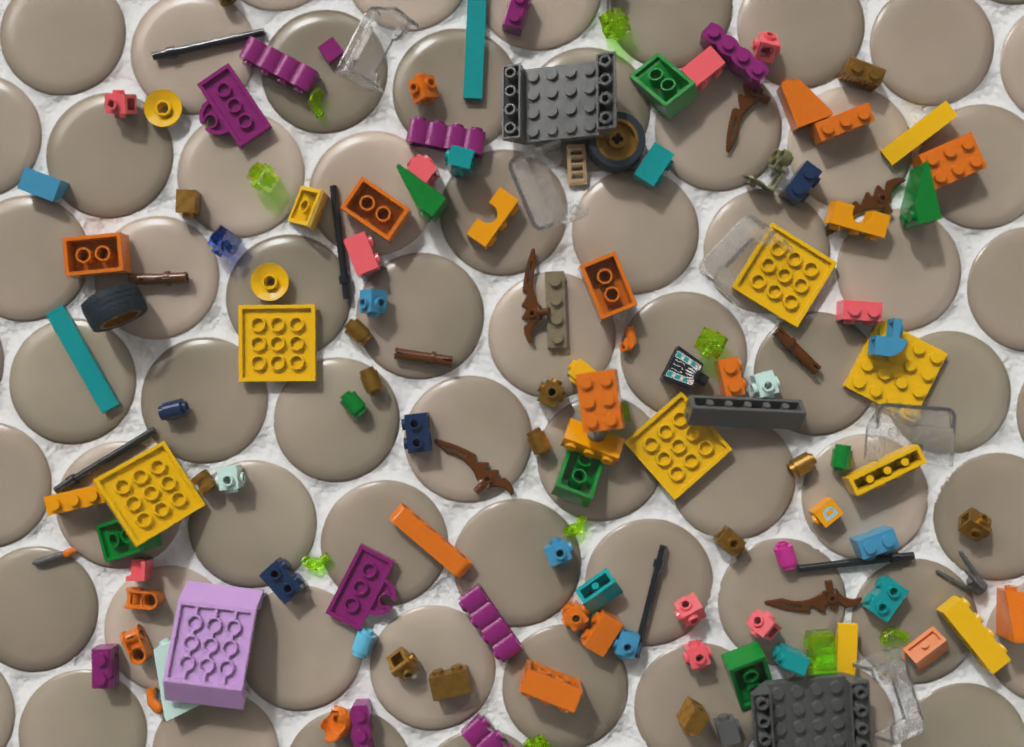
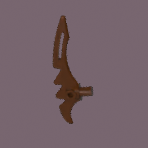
M743 83L745 95L738 94L740 109L733 108L727 130L726 152L731 150L737 139L739 123L745 112L756 104L758 100L768 104L771 97L763 94L764 90L761 86L754 90ZM735 117H736L737 120H736V124H735V128H734V133H733V140H732V139H731L732 127H733L734 119H735Z
M894 178L887 181L884 190L877 185L873 196L866 192L861 205L857 201L852 203V205H855L853 216L865 210L879 209L881 207L885 214L892 213L893 210L889 205L892 202V192L897 185L905 182V179ZM828 229V231L826 232V236H829L835 233L836 231Z
M532 248L527 262L522 289L523 293H528L522 303L523 308L527 307L522 319L528 320V323L524 326V334L530 344L533 343L532 330L535 324L542 320L543 316L551 314L549 307L542 308L539 305L534 294L533 276L536 268L534 248Z
M438 439L434 440L446 453L461 458L470 466L479 482L473 489L477 494H480L484 488L488 490L493 487H501L506 489L511 495L514 494L511 483L505 477L497 479L499 470H487L488 462H475L476 454L455 444ZM446 446L451 447V448H454V449H456V450H458V451H460V452L466 454L467 457H465V456H463V455H461V454H459V453H457V452H455V451L446 449Z
M825 580L826 590L811 599L791 601L779 598L767 600L764 603L790 611L810 612V606L821 612H825V606L837 611L839 603L844 608H850L858 605L862 598H846L837 589L833 588L832 580ZM778 602L793 605H801V607L786 606L778 604Z

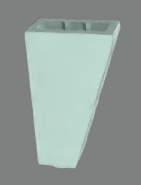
M170 637L159 641V646L153 650L163 713L166 721L201 705L165 700L163 677L171 640Z

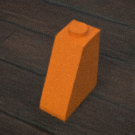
M787 79L781 82V86L776 90L792 133L810 127L814 123L833 115L832 110L800 79L793 81L792 79Z
M1005 585V588H997L996 634L1014 643H1024V591L1017 589V586Z

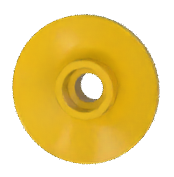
M158 89L147 96L144 102V114L153 125L169 127L175 124L181 117L182 103L174 92L168 89ZM168 107V111L163 113V109Z
M264 263L253 271L250 284L252 291L258 298L265 301H275L287 292L289 277L287 272L278 264ZM271 279L274 280L273 286H269L268 284L269 280Z

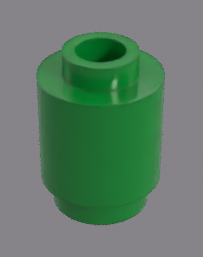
M348 390L340 397L342 399L340 404L355 419L368 410L365 407L364 401L355 391L351 393Z
M835 444V448L832 449L830 464L831 467H834V471L846 472V469H850L853 452L851 451V446Z

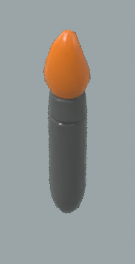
M67 548L64 551L40 557L34 560L32 565L40 566L65 557H71L77 553V549Z

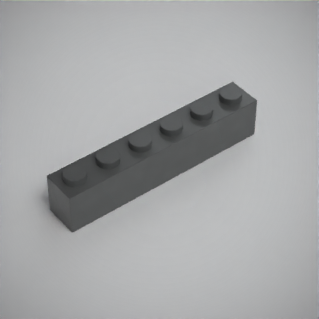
M689 395L684 410L687 425L800 430L807 414L802 400Z

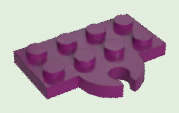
M229 63L197 84L207 99L199 112L200 123L202 125L206 124L207 120L211 117H214L216 120L213 126L205 128L210 134L215 136L231 134L242 149L273 128Z
M361 543L326 614L360 631L368 614L383 615L389 612L393 606L383 604L381 597L388 595L392 601L397 600L396 587L387 578L396 560Z

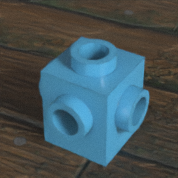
M360 290V313L367 314V317L377 318L379 314L387 313V290Z
M556 537L549 541L550 544L543 546L551 567L558 564L559 566H564L570 563L569 560L572 559L571 553L574 552L570 541L566 542L565 538L560 539V537Z
M622 628L611 645L614 647L617 657L628 660V658L634 659L635 654H639L640 635L636 631Z

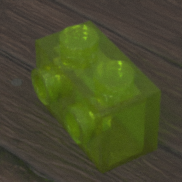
M829 629L805 630L803 645L807 649V657L810 659L808 669L813 674L837 672L834 633Z

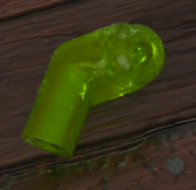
M320 88L312 90L308 100V105L316 118H320L325 114L320 106L323 98V90Z
M579 514L576 523L563 528V534L567 537L581 534L588 517Z
M327 552L319 558L305 556L302 558L301 564L306 569L319 570L331 560V557Z
M891 626L881 632L879 640L883 644H888L896 638L906 642L909 638V633Z

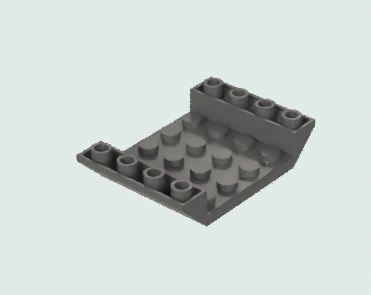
M616 51L596 54V61L526 70L521 63L502 66L503 141L534 145L602 138L617 129Z
M838 672L767 680L750 692L754 747H873L870 681L868 679Z

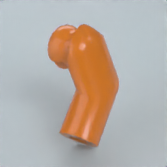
M634 325L625 327L626 338L619 346L620 351L623 353H629L637 344Z
M156 687L147 688V705L155 714H161L163 706L162 702L159 703L157 700Z

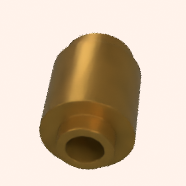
M358 318L356 320L350 319L344 326L346 328L345 333L355 343L362 346L373 336L370 333L371 330Z
M373 366L359 372L361 375L359 378L367 394L371 393L374 396L382 392L381 388L384 387L378 371Z
M540 427L526 433L527 441L534 455L539 454L541 457L550 452L549 448L552 446L544 430L541 431Z
M804 452L790 460L786 467L791 476L796 478L816 469L815 464L817 461L813 454Z

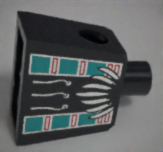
M677 346L660 380L690 389L694 383L704 387L709 380V376L700 372L704 365L702 362L680 346Z

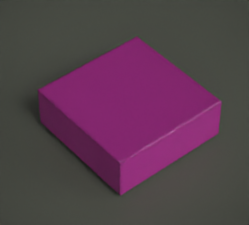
M333 37L317 47L329 65L345 54Z

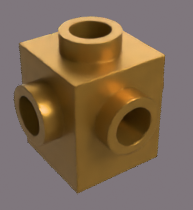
M554 378L551 381L547 379L545 383L541 382L537 390L540 393L537 401L555 409L557 403H562L566 395L563 392L564 387L561 386L562 382ZM549 389H554L555 394L553 396L548 394Z
M971 507L959 516L958 531L979 542L984 537L986 538L990 535L992 519Z
M402 646L386 657L390 666V672L395 678L399 677L405 681L419 671L418 659L413 652L409 653Z

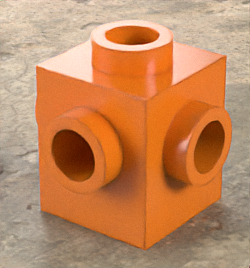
M418 73L408 82L414 104H429L440 97L434 75Z
M575 600L563 607L561 611L563 618L561 621L567 629L571 627L573 631L577 629L580 631L588 625L589 617L587 614L590 612L583 603L580 605ZM574 615L579 616L576 620H572Z

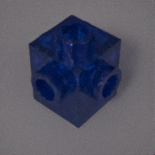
M220 225L217 231L211 234L208 244L213 248L211 251L220 258L224 255L230 259L237 252L238 246L243 240Z

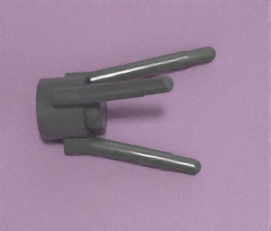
M959 551V554L972 571L970 573L967 569L964 570L968 575L967 585L940 570H936L937 574L962 587L968 593L973 592L976 595H981L988 588V585L982 580L983 577L976 571L962 551Z

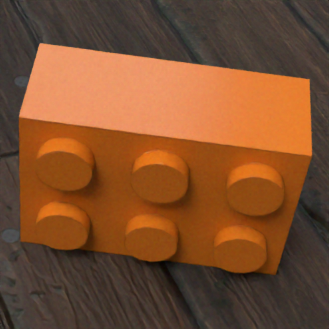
M972 132L926 151L910 160L913 168L929 161L935 190L987 167Z
M363 176L340 207L343 212L390 244L412 214L410 208Z
M115 232L62 238L66 277L80 279L132 273L128 235Z
M616 251L578 267L599 321L637 306Z
M617 369L575 374L583 433L625 428Z
M529 659L526 660L519 678V691L523 696L528 698L533 696L540 699L539 701L545 705L550 706V704L558 706V709L565 713L569 711L575 712L583 692L580 679Z

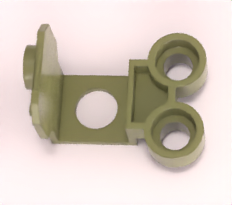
M776 149L772 153L767 167L776 173L768 186L751 175L743 174L742 176L746 179L745 182L752 187L757 185L767 192H774L786 173L782 170V167H788L793 162L794 157L786 149L782 151Z

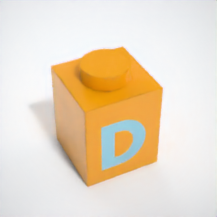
M829 497L823 498L809 510V513L812 515L810 519L813 523L827 528L844 514L833 499Z

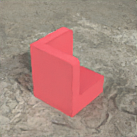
M153 558L131 559V575L126 577V581H146L153 577Z

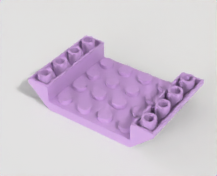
M187 581L178 599L163 677L165 700L244 710L247 689H244L257 610H261L264 590Z

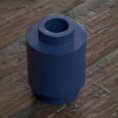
M182 398L162 403L158 407V414L162 421L183 418L189 412V405Z

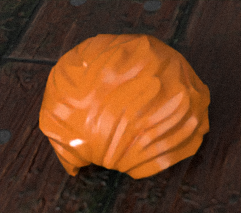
M335 705L331 709L329 716L322 720L320 728L325 731L326 736L324 739L326 742L332 743L343 739L351 732L350 712L346 708Z

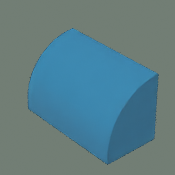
M25 167L17 189L52 202H57L66 193L69 183Z

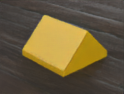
M301 186L287 221L315 232L329 196L322 190Z

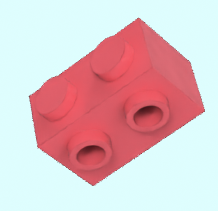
M709 46L684 66L681 71L695 82L697 90L702 91L709 84V80L718 78L724 72L723 68L726 62L712 46Z
M418 153L407 164V170L430 187L440 177L438 167L433 164L434 161L427 155L422 156Z
M364 231L343 240L359 278L381 270L379 264H382L379 254L374 253L372 247L375 246L371 235L368 236Z
M838 301L836 321H843L845 325H855V322H860L863 326H875V323L882 322L883 302Z

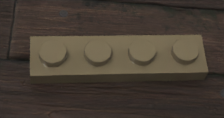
M564 271L545 272L546 308L549 307L551 310V314L546 315L547 347L567 348Z

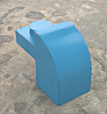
M888 319L885 336H870L867 355L886 357L900 353L907 344V339L900 338L904 330L903 319Z

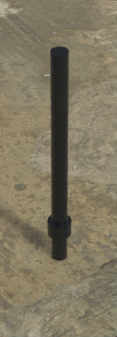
M264 28L179 47L170 46L166 47V50L152 52V57L154 60L167 57L172 59L181 54L248 40L249 36L254 38L263 37L266 34Z
M337 185L330 186L340 268L339 284L342 285L343 299H351L349 287L351 279L347 270Z
M154 427L148 429L80 472L69 475L65 478V481L53 487L54 491L58 494L68 487L77 485L81 479L157 434Z
M660 544L657 558L653 562L654 570L638 630L641 647L639 654H635V658H640L661 570L665 566L664 558L668 547L666 545Z
M892 552L888 555L876 556L875 559L869 561L854 558L802 564L797 567L800 573L888 562L896 564L900 563V561L914 560L915 555L914 552Z

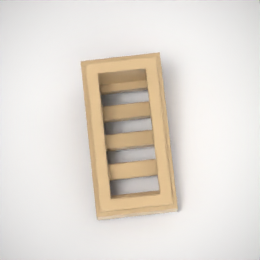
M585 144L567 145L568 186L587 185ZM571 152H581V154L571 155ZM571 160H582V162L571 163ZM571 168H582V171H571ZM582 175L583 179H572V176Z

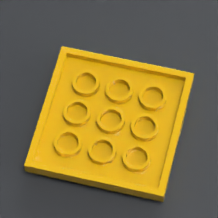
M772 222L737 276L731 289L794 328H797L837 262Z
M315 304L238 305L239 382L317 381V314Z
M882 320V322L875 323V326L871 329L843 387L909 421H914L948 353L903 331L900 338L907 339V344L900 353L886 357L867 355L870 336L886 335L887 322Z
M679 392L624 441L626 446L674 500L732 450L712 426L687 425L684 410L688 398L683 392Z
M165 441L92 481L135 548L206 505Z

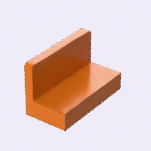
M932 626L904 647L903 652L912 660L916 669L920 672L950 648L947 640Z

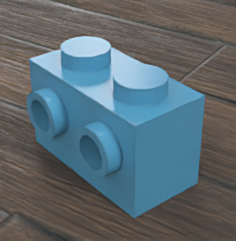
M886 525L849 538L856 557L865 559V561L873 560L876 558V555L881 553H892L895 551L894 548L900 547L894 529Z

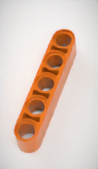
M401 503L389 517L393 524L457 578L461 579L473 563L405 504Z

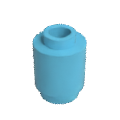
M369 628L358 630L352 646V654L354 656L366 659L367 655L370 654L376 638L373 630Z

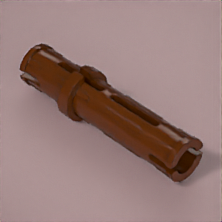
M171 271L129 274L128 282H133L136 285L165 284L166 286H171L172 284H188L189 274L188 272Z
M782 326L772 333L783 345L784 350H788L811 375H814L819 371L818 369H821V366L796 342L797 339L795 337L792 338Z
M398 347L395 349L394 359L425 363L430 364L432 367L434 365L452 367L453 356L436 354L434 351L428 353Z

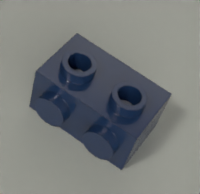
M806 160L799 166L778 196L792 206L799 202L803 203L809 196L808 190L811 187L814 188L821 180L819 176L823 171Z
M429 412L404 415V419H401L402 430H406V438L403 439L404 449H408V454L432 451Z
M279 557L259 576L279 599L286 604L306 585L303 577L291 569V564L286 559Z

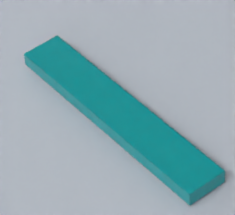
M468 0L463 100L482 101L487 0Z
M61 305L47 313V318L101 413L105 414L119 406L121 403L66 306Z

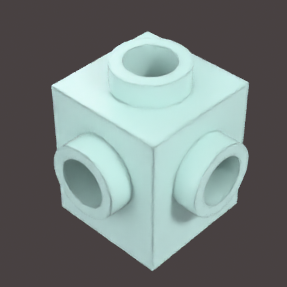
M767 370L750 376L752 382L750 388L752 394L756 395L757 398H774V394L780 392V382L778 377L774 376L773 370Z
M241 464L217 467L215 481L219 491L226 490V494L238 492L239 488L244 487L243 484L246 478L245 473L242 472Z

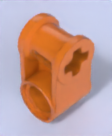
M127 587V603L124 604V608L152 610L164 603L165 595L159 589ZM151 596L155 598V604L151 601Z
M141 624L136 625L134 629L128 632L123 631L120 633L121 643L133 664H142L152 657L153 648ZM139 650L143 651L144 658L140 657Z

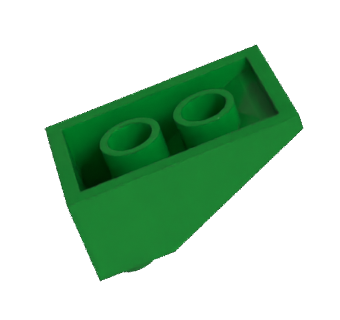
M660 53L654 55L629 75L632 82L652 106L668 121L698 98L695 82Z
M929 161L922 163L909 172L899 216L904 230L924 226L942 219Z
M398 163L396 167L419 210L420 217L428 223L430 221L436 223L448 206L447 199Z
M567 450L551 494L587 508L593 499L603 463L595 458H587L577 451Z
M117 519L96 525L105 563L162 546L161 537L158 534L135 548Z
M757 641L721 655L741 710L751 707L750 692L764 681L772 680L766 656Z

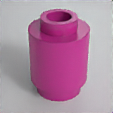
M787 540L777 542L773 550L778 566L783 571L796 568L797 558L792 543L787 542Z

